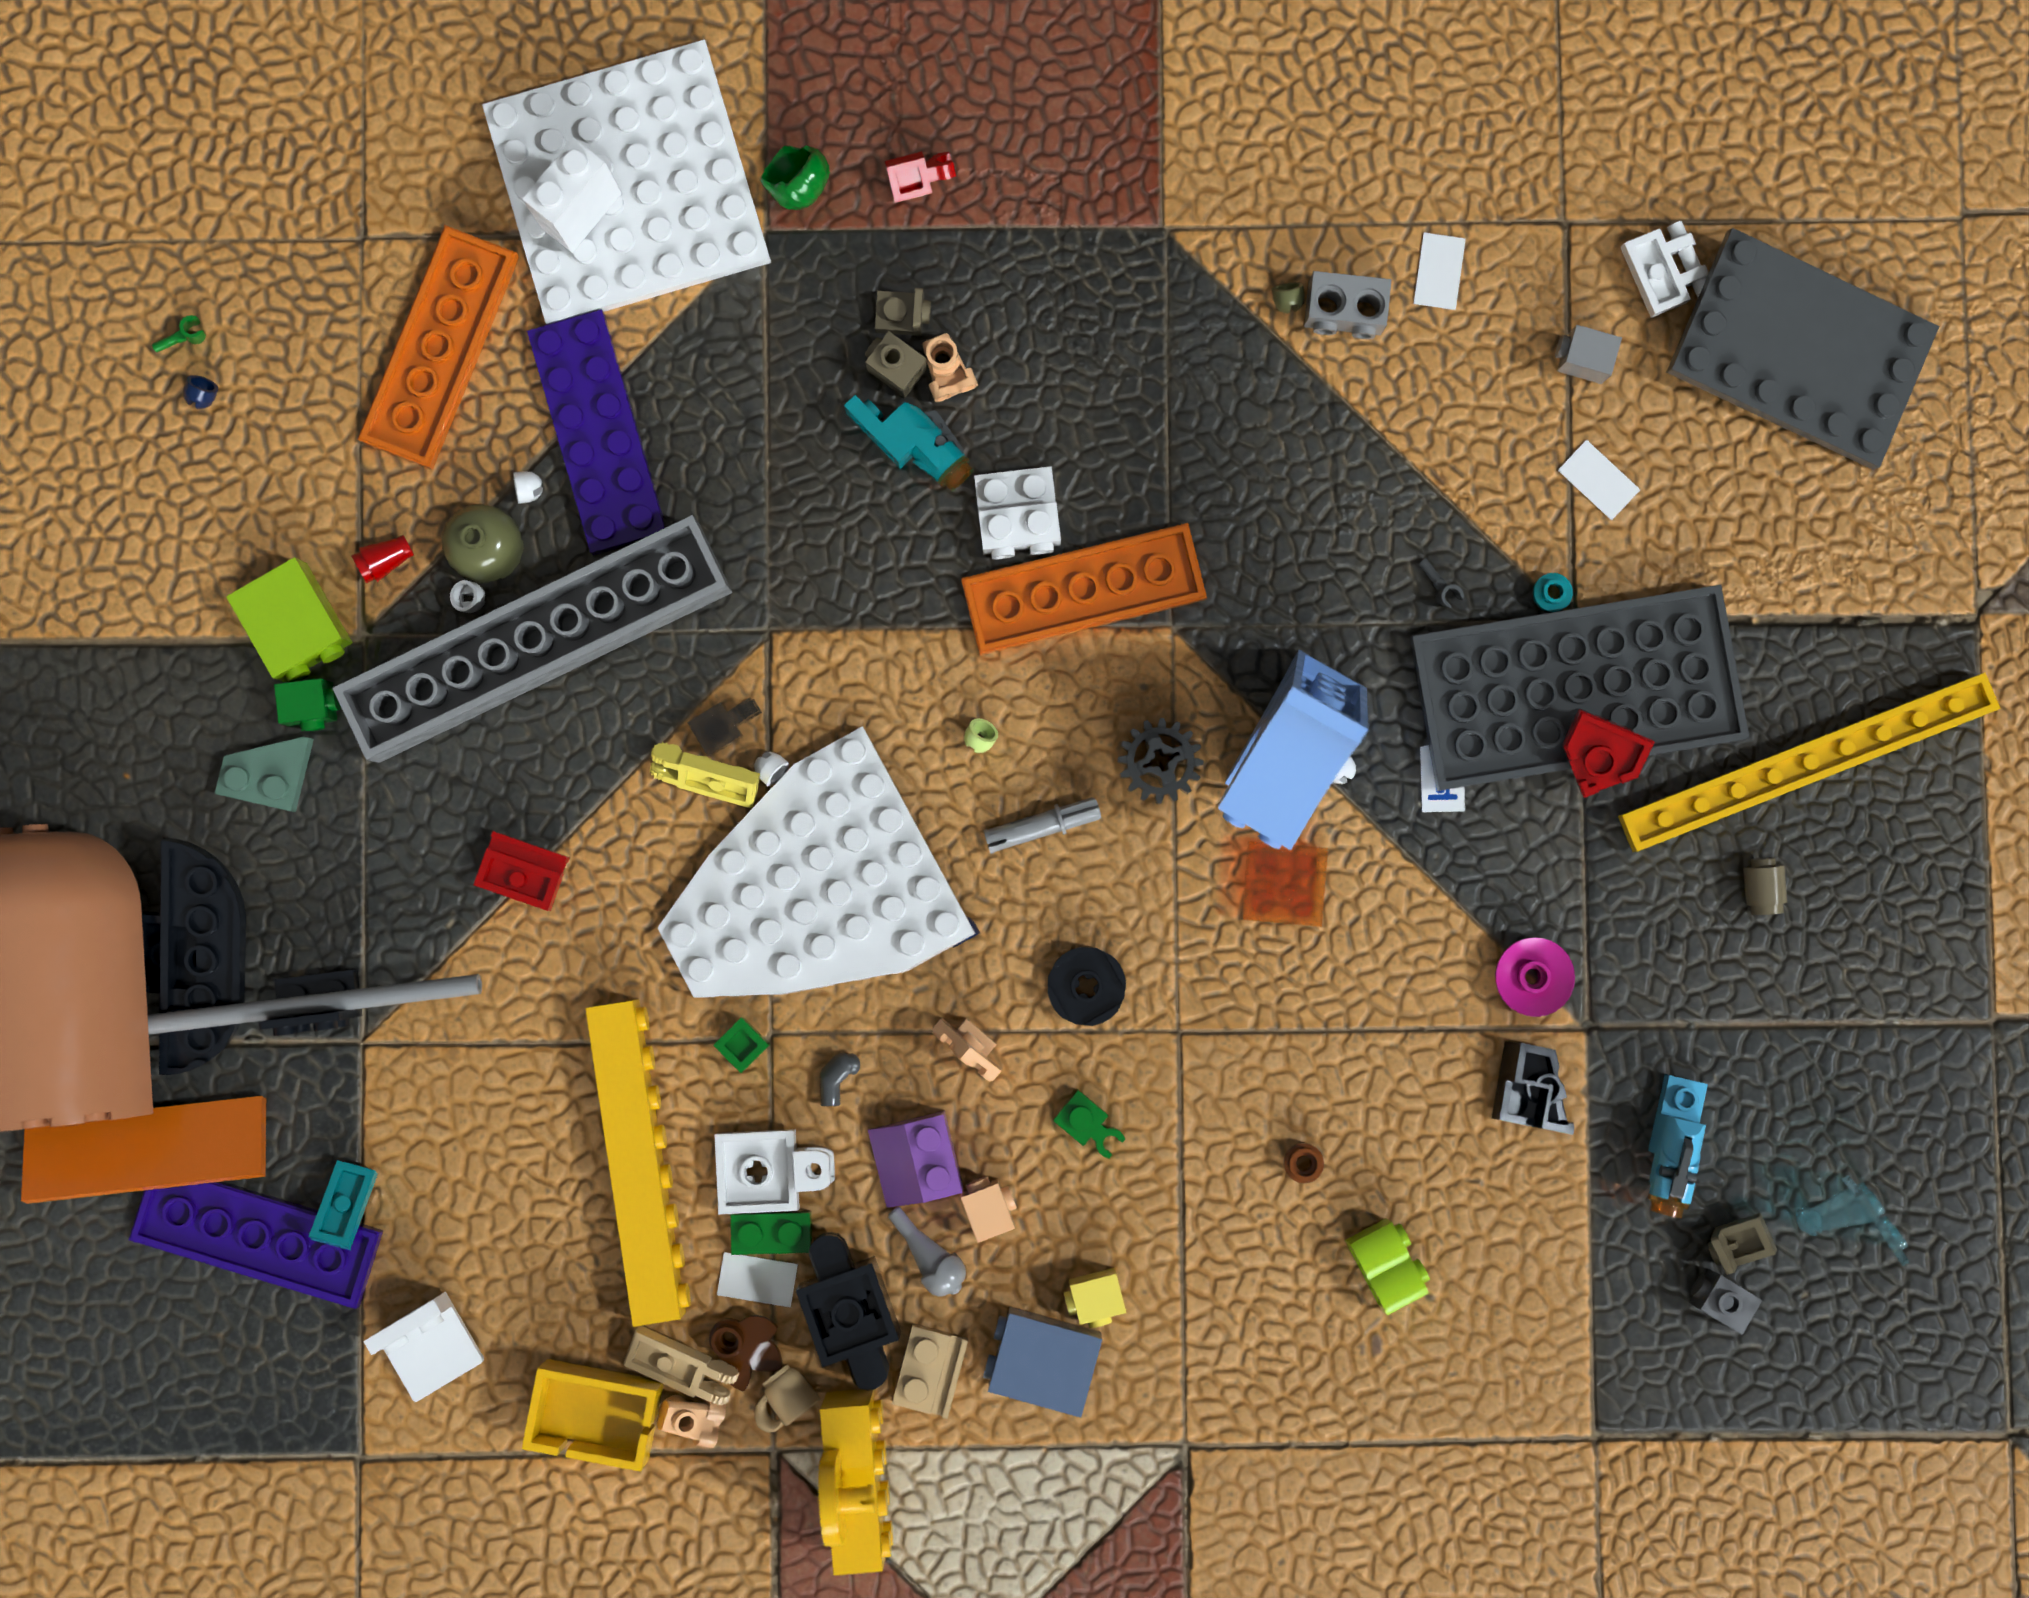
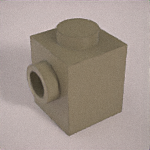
M890 331L887 332L883 339L877 337L865 353V357L868 358L865 361L867 371L904 399L928 369L927 359Z

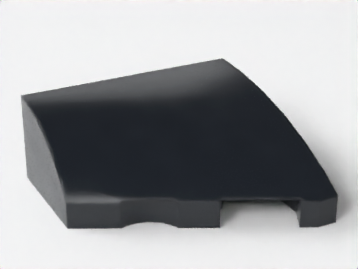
M1505 1041L1491 1119L1565 1134H1574V1124L1567 1121L1562 1099L1567 1098L1564 1084H1562L1558 1077L1560 1066L1556 1050L1521 1042Z

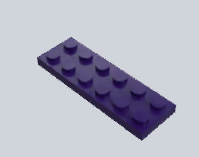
M600 309L528 330V337L590 553L597 555L628 546L666 528L603 310Z

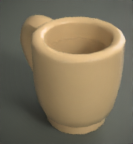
M787 1364L762 1384L765 1388V1394L756 1404L754 1412L755 1421L762 1431L776 1432L783 1424L788 1426L819 1402L820 1397L805 1377ZM767 1401L779 1417V1420H773L769 1415Z

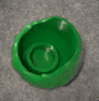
M785 145L765 168L760 181L780 206L790 210H800L812 205L822 194L830 174L829 164L819 149L807 145L801 148Z

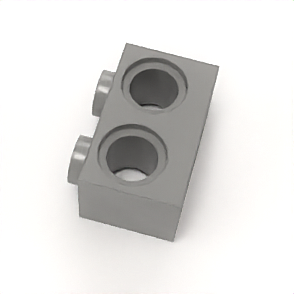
M1313 271L1308 282L1304 327L1313 328V332L1320 335H1334L1337 331L1352 332V336L1358 339H1373L1375 335L1381 336L1387 326L1392 279ZM1322 298L1333 300L1337 310L1331 313L1323 311L1318 304V300ZM1361 302L1371 304L1375 309V315L1371 317L1362 315L1358 311L1357 304Z

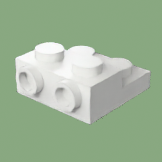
M1052 466L974 475L983 555L991 554L992 559H1007L1014 557L1015 551L1030 549L1032 555L1052 553L1054 552V546L1061 545Z

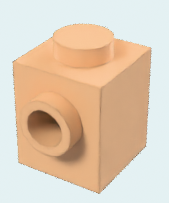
M988 1176L966 1184L968 1191L961 1193V1200L977 1243L1015 1229L1011 1210L1016 1209L1017 1206L1009 1186L1002 1188L999 1179L990 1182Z

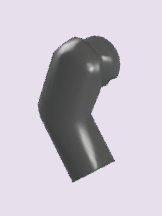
M845 1052L836 1054L822 1068L820 1073L821 1106L840 1105V1083L849 1074L855 1075L860 1070V1060L857 1055Z

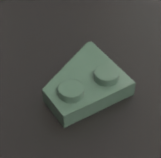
M299 737L225 755L215 794L296 812L314 739Z

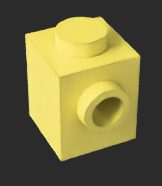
M1115 1267L1069 1279L1071 1290L1064 1292L1069 1316L1077 1314L1080 1325L1088 1323L1089 1328L1101 1327L1112 1322L1111 1317L1127 1313Z

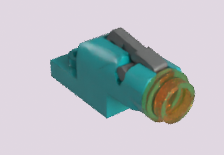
M854 395L844 405L846 414L899 469L914 458L915 460L912 463L931 475L941 487L947 486L951 491L962 485L974 471L968 464L970 459L964 454L962 446L936 410L923 412L920 408L904 402L884 422H881L880 419L883 417V414L869 399L863 403Z

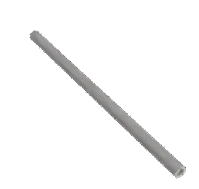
M479 974L149 1014L148 1030L149 1035L477 995L482 993V980Z

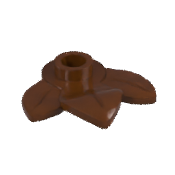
M751 1315L741 1321L725 1318L718 1321L710 1332L709 1342L713 1351L719 1356V1360L727 1362L738 1369L739 1376L737 1381L730 1385L740 1391L746 1390L750 1382L752 1370L778 1371L783 1366L780 1350L770 1340L776 1333L778 1326L770 1319L759 1315ZM724 1333H733L736 1336L737 1341H727L724 1337Z

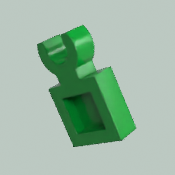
M1078 1089L1053 1118L1057 1125L1082 1146L1092 1138L1095 1141L1098 1152L1105 1158L1110 1159L1112 1153L1103 1145L1106 1137L1115 1136L1122 1143L1125 1140L1123 1133L1119 1129L1102 1125L1109 1115Z

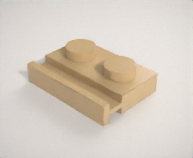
M913 1323L892 1404L927 1414L940 1415L942 1418L948 1419L968 1338L951 1335L948 1332Z

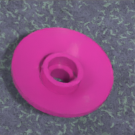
M1537 937L1525 938L1513 943L1502 953L1496 966L1495 983L1500 997L1512 1010L1526 1016L1541 1017L1556 1012L1568 1001L1574 989L1575 971L1568 954L1555 942ZM1530 969H1534L1538 974V979L1534 984H1529L1525 979V975Z

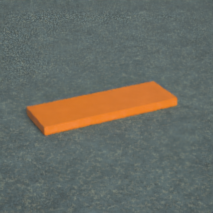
M447 225L444 226L357 440L431 470L434 469L520 256L517 252Z
M1188 523L961 578L979 655L1207 599Z
M263 1096L153 1108V1114L123 1119H107L82 1124L24 1129L21 1201L26 1204L266 1177V1098Z

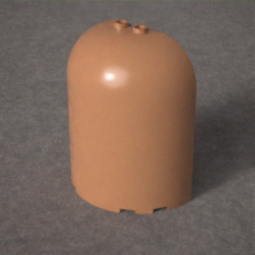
M48 824L23 825V833L14 834L13 828H0V1132L43 1126L54 1127L82 1124L91 1121L115 1120L153 1114L141 899L138 884L130 866L113 846L94 835L82 832H49Z

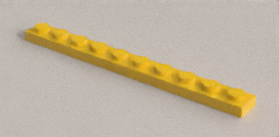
M1986 672L1621 814L1618 818L1632 852H1638L2001 708Z

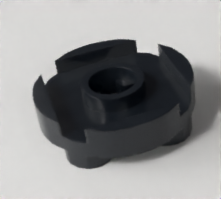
M1078 947L1067 951L1056 960L1048 975L1047 992L1053 1008L1062 1018L1076 1025L1094 1026L1106 1022L1118 1012L1125 997L1126 978L1122 967L1112 955L1098 948ZM1085 975L1087 979L1095 978L1098 984L1093 987L1095 994L1092 997H1088L1085 993L1077 994L1075 988L1080 985L1078 980L1080 976Z

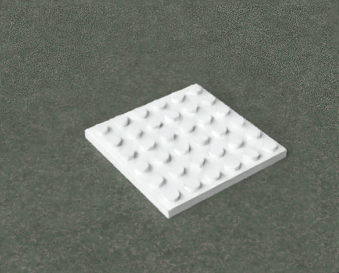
M705 39L482 104L546 325L600 309L605 312L771 263ZM574 137L606 163L621 191V195L572 253L540 227L522 199Z

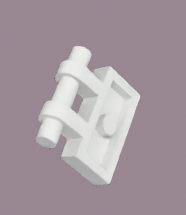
M1682 221L1667 227L1672 239L1671 241H1665L1659 228L1625 242L1620 247L1651 318L1684 305L1691 300L1686 289L1687 286H1693L1698 298L1709 274L1706 265L1701 266L1693 248L1696 245L1692 233L1687 234ZM1679 254L1686 272L1679 273L1672 255Z

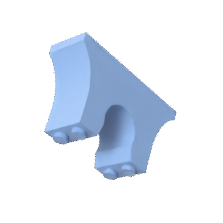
M1298 650L1265 712L1227 775L1225 784L1228 787L1218 806V809L1224 812L1222 817L1236 827L1244 828L1247 825L1260 833L1258 837L1273 848L1280 849L1281 846H1284L1291 850L1331 783L1368 731L1367 688L1303 651Z

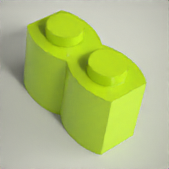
M1385 1218L1345 1240L1381 1311L1387 1316L1429 1294L1425 1282L1430 1280L1429 1275L1419 1259L1412 1261L1406 1247L1411 1245V1241L1400 1223L1394 1226L1389 1219Z

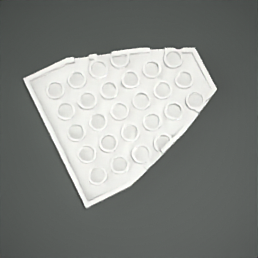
M863 726L793 764L708 855L658 926L662 938L695 998L784 995L833 986L839 983L903 973L976 934Z

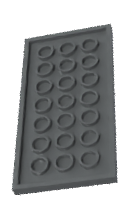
M1721 585L1410 637L1437 791L1571 769L1562 744L1579 709L1601 716L1653 739L1655 743L1649 756L1750 739Z

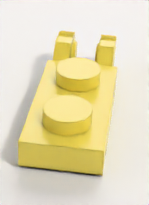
M667 742L658 743L652 748L651 757L653 763H651L650 772L654 778L676 785L680 789L747 808L754 806L757 798L760 773L750 771L741 766H732L711 760L706 756L683 753L678 745H669Z

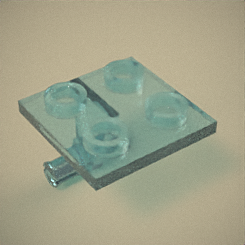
M1848 1175L1841 1179L1847 1187L1846 1189L1814 1208L1801 1206L1802 1210L1797 1208L1795 1212L1799 1228L1812 1236H1817V1231L1822 1233L1823 1230L1871 1223L1885 1246L1900 1264L1904 1266L1910 1262L1902 1251L1908 1247V1244L1895 1225H1892L1886 1215L1880 1218V1215L1886 1211L1879 1200L1864 1182L1856 1185Z

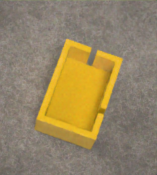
M546 1359L537 1368L521 1449L558 1456L567 1445L568 1439H572L574 1441L568 1447L565 1458L641 1472L649 1461L656 1424L652 1423L658 1416L664 1384L651 1378Z

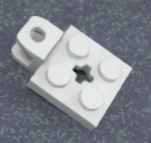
M796 1129L714 1134L718 1215L798 1211L800 1209L799 1192L822 1190L835 1180L834 1152L826 1147L797 1148ZM754 1161H760L761 1166L767 1167L768 1174L762 1176V1182L760 1183L755 1182L754 1176L747 1174V1168L753 1167ZM812 1163H817L821 1167V1174H815L812 1171Z

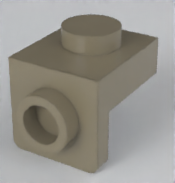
M1761 1213L1715 1227L1711 1236V1242L1708 1243L1713 1261L1716 1265L1722 1264L1726 1275L1735 1273L1737 1266L1775 1255L1777 1252V1247Z

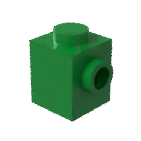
M320 678L274 684L278 723L290 727L300 726L301 731H316L325 729L326 722L337 721L336 711H339L341 706L332 689L334 687L333 682Z

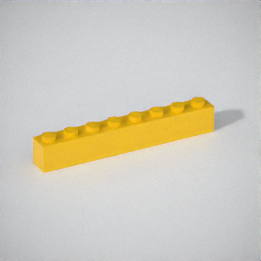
M639 999L588 1007L585 1010L632 1326L680 1320L686 1313L685 1307H690L691 1298L688 1283H682L680 1268L685 1266V1257L682 1244H676L674 1228L679 1226V1217L676 1204H670L668 1188L673 1187V1177L670 1164H664L662 1149L667 1148V1137L664 1125H658L656 1109L661 1108V1097L658 1085L652 1086L650 1070L655 1069V1057L652 1046H646L644 1031L649 1030L647 1008L645 1006L640 1007Z

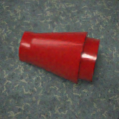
M404 535L359 547L360 551L351 555L366 584L373 580H376L378 583L404 561L415 556Z

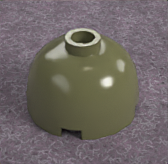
M486 504L468 505L455 512L445 524L441 537L443 553L451 568L463 578L480 584L509 576L520 563L524 546L516 521L500 508Z

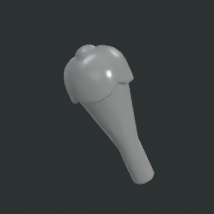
M900 1207L891 1211L888 1214V1218L905 1238L922 1274L921 1283L932 1295L938 1297L957 1294L961 1290V1283L966 1277V1267L956 1253L950 1254L918 1230Z

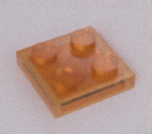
M1248 841L1241 920L1322 927L1328 848L1294 845L1291 850L1284 846L1276 849L1265 842Z

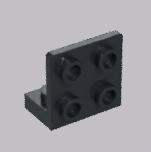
M357 969L274 979L276 999L360 989ZM362 1009L259 1022V1030L273 1028V1036L311 1031L310 1024L312 1023L313 1031L350 1026V1018L363 1016Z

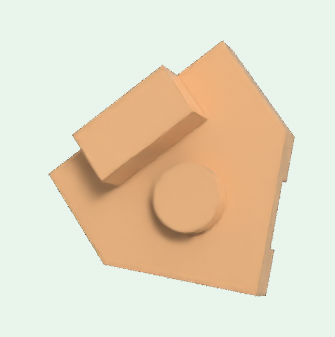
M943 1018L932 1028V1033L943 1043H948L950 1045L949 1048L961 1061L972 1068L976 1067L979 1070L978 1073L989 1082H993L1001 1072L1002 1068L988 1057V1054L997 1043L968 1018L957 1030Z

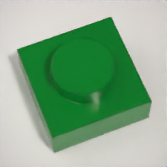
M741 1017L713 1046L740 1073H743L771 1044L744 1017Z

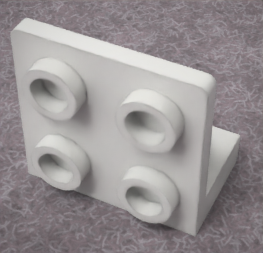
M446 1291L363 1341L371 1356L384 1349L412 1400L418 1402L484 1361L482 1353Z

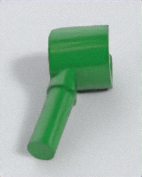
M193 315L184 317L180 321L179 331L152 344L154 351L158 353L184 341L195 345L201 344L206 337L203 330L197 331L194 334H188V330L192 326L200 324L199 318Z

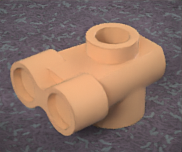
M948 333L922 343L933 381L928 386L935 402L947 400L956 394L968 392L978 386L972 368L965 367L957 352L956 344L951 340ZM940 354H946L950 358L946 363L935 362L936 357Z
M672 1395L666 1398L660 1406L657 1428L664 1432L693 1439L695 1446L714 1448L718 1440L719 1426L726 1414V1405L723 1404L721 1406L706 1400L703 1403L689 1402L681 1395Z

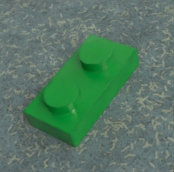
M811 1211L731 1214V1255L809 1253L812 1244Z

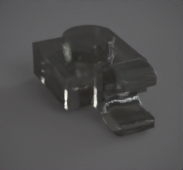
M751 698L746 699L729 711L724 703L720 702L687 723L707 756L711 757L742 738L743 734L738 726L755 718L762 711L756 701Z

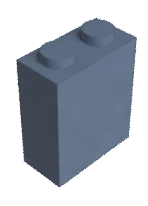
M1009 1306L1007 1317L999 1315L993 1337V1339L1000 1341L996 1356L988 1355L983 1373V1378L989 1380L988 1392L1081 1418L1102 1343L1101 1332Z

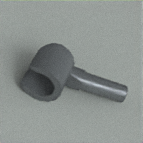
M1427 558L1419 563L1437 589L1435 599L1440 606L1452 608L1445 599V594L1449 589L1458 600L1464 599L1463 590L1455 584L1448 585Z

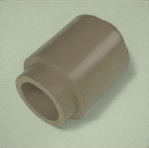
M1775 857L1751 859V866L1743 867L1746 905L1751 907V915L1784 913L1783 904L1787 903L1785 866L1783 864H1776Z

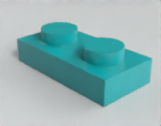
M337 1160L309 1234L311 1240L347 1250L351 1249L378 1176L376 1170Z

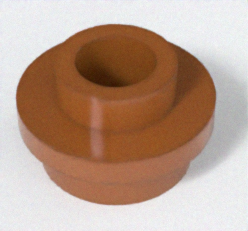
M1299 1143L1292 1146L1286 1152L1284 1168L1288 1176L1294 1181L1310 1183L1321 1175L1324 1168V1159L1321 1152L1315 1146L1308 1143ZM1300 1156H1308L1310 1159L1309 1167L1305 1170L1298 1169L1296 1165L1297 1159Z

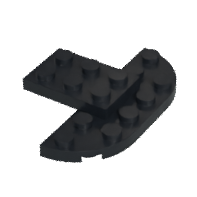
M165 838L161 840V912L142 911L146 993H160V1013L245 1003L246 911L241 891L229 870L207 850L187 841ZM240 1024L159 1033V1075L180 1074L207 1063L230 1043Z

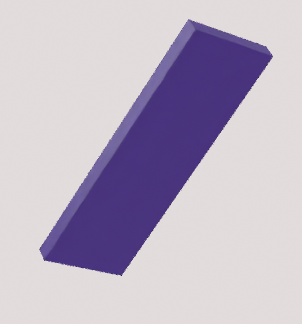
M214 1182L144 1190L128 1240L357 1309L360 1307L384 1230L360 1223L350 1250L311 1240L309 1234L318 1210L226 1182Z

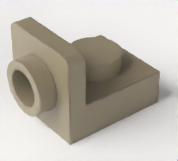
M915 288V293L877 291L875 332L887 334L890 331L892 334L922 336L923 324H930L931 300H924L923 288Z

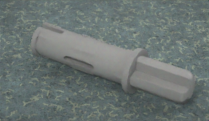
M1091 797L1062 807L1055 804V809L998 827L985 829L984 834L990 853L993 854L996 851L1061 831L1065 835L1067 834V829L1099 820L1101 812L1095 798Z

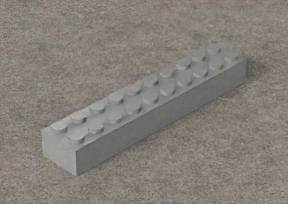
M691 515L332 689L365 759L380 763L733 592L699 522Z

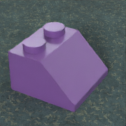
M945 1110L868 1130L886 1207L925 1203L963 1193L964 1187Z

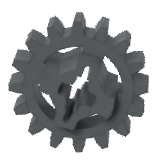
M1164 718L1159 719L1156 728H1153L1151 723L1146 720L1143 722V733L1134 728L1129 732L1134 740L1133 743L1127 741L1121 743V747L1128 753L1117 758L1118 763L1127 766V769L1121 772L1119 776L1120 778H1131L1133 782L1127 790L1131 792L1140 788L1142 790L1140 800L1145 801L1150 794L1155 795L1156 804H1161L1163 795L1168 794L1169 799L1175 802L1178 800V789L1188 794L1191 792L1187 781H1199L1200 776L1193 769L1204 764V760L1194 758V753L1201 749V745H1190L1188 740L1192 737L1193 732L1190 730L1183 735L1180 734V722L1178 721L1170 729L1166 728ZM1159 735L1174 739L1180 746L1172 748L1162 743ZM1145 741L1146 755L1143 760L1134 763L1136 749L1141 742ZM1159 751L1161 756L1168 755L1170 757L1177 755V757L1172 758L1165 765L1166 771L1162 772L1159 766L1143 768V766L1148 765L1155 758V752ZM1186 760L1185 772L1176 783L1174 775L1176 765ZM1149 775L1158 779L1161 788L1145 783L1140 776Z

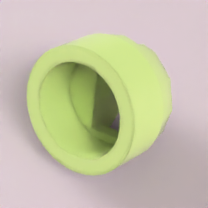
M981 718L973 719L964 734L965 745L975 749V753L988 751L998 739L996 727L989 721Z

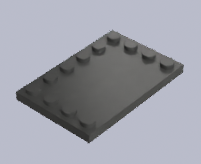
M1731 228L1724 236L1666 373L1874 470L1879 468L1883 462L1940 326L1737 229Z

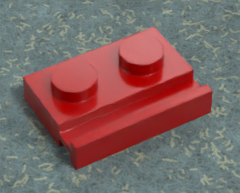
M492 831L491 841L488 848H486L473 885L537 908L551 911L564 876V869L570 857Z

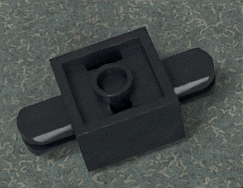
M822 1233L813 1241L809 1249V1257L816 1277L801 1282L796 1289L802 1311L822 1368L846 1360L852 1380L858 1388L864 1390L876 1389L885 1382L889 1372V1363L883 1346L899 1340L901 1334L900 1326L875 1256L853 1263L847 1243L839 1233Z

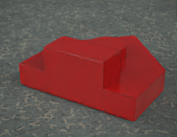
M1579 709L1562 745L1583 798H1586L1608 787L1638 778L1655 741L1613 721Z

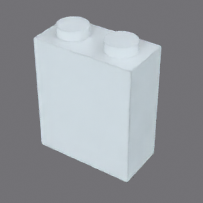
M573 137L522 200L540 227L573 253L621 195V191L606 163Z

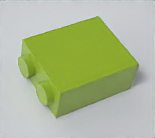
M296 557L226 596L271 677L283 682L299 681L311 673L309 668L321 661L329 663L338 659L345 653L343 649L353 643L306 562Z

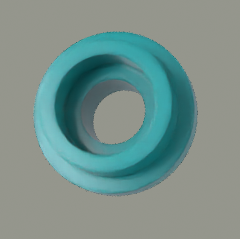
M1558 573L1543 575L1536 581L1533 587V599L1536 605L1546 612L1563 610L1569 605L1573 597V588L1570 581ZM1550 585H1554L1559 589L1560 595L1558 599H1553L1548 595V587Z

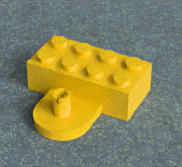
M874 1389L826 1392L820 1407L823 1453L818 1469L819 1512L824 1546L831 1547L833 1576L883 1571L885 1557H891V1546L894 1545L892 1520L885 1521V1516H888V1505H890L889 1481H881V1475L885 1473L884 1465L887 1464L885 1440H878L877 1434L881 1433V1424H883L882 1400H875Z

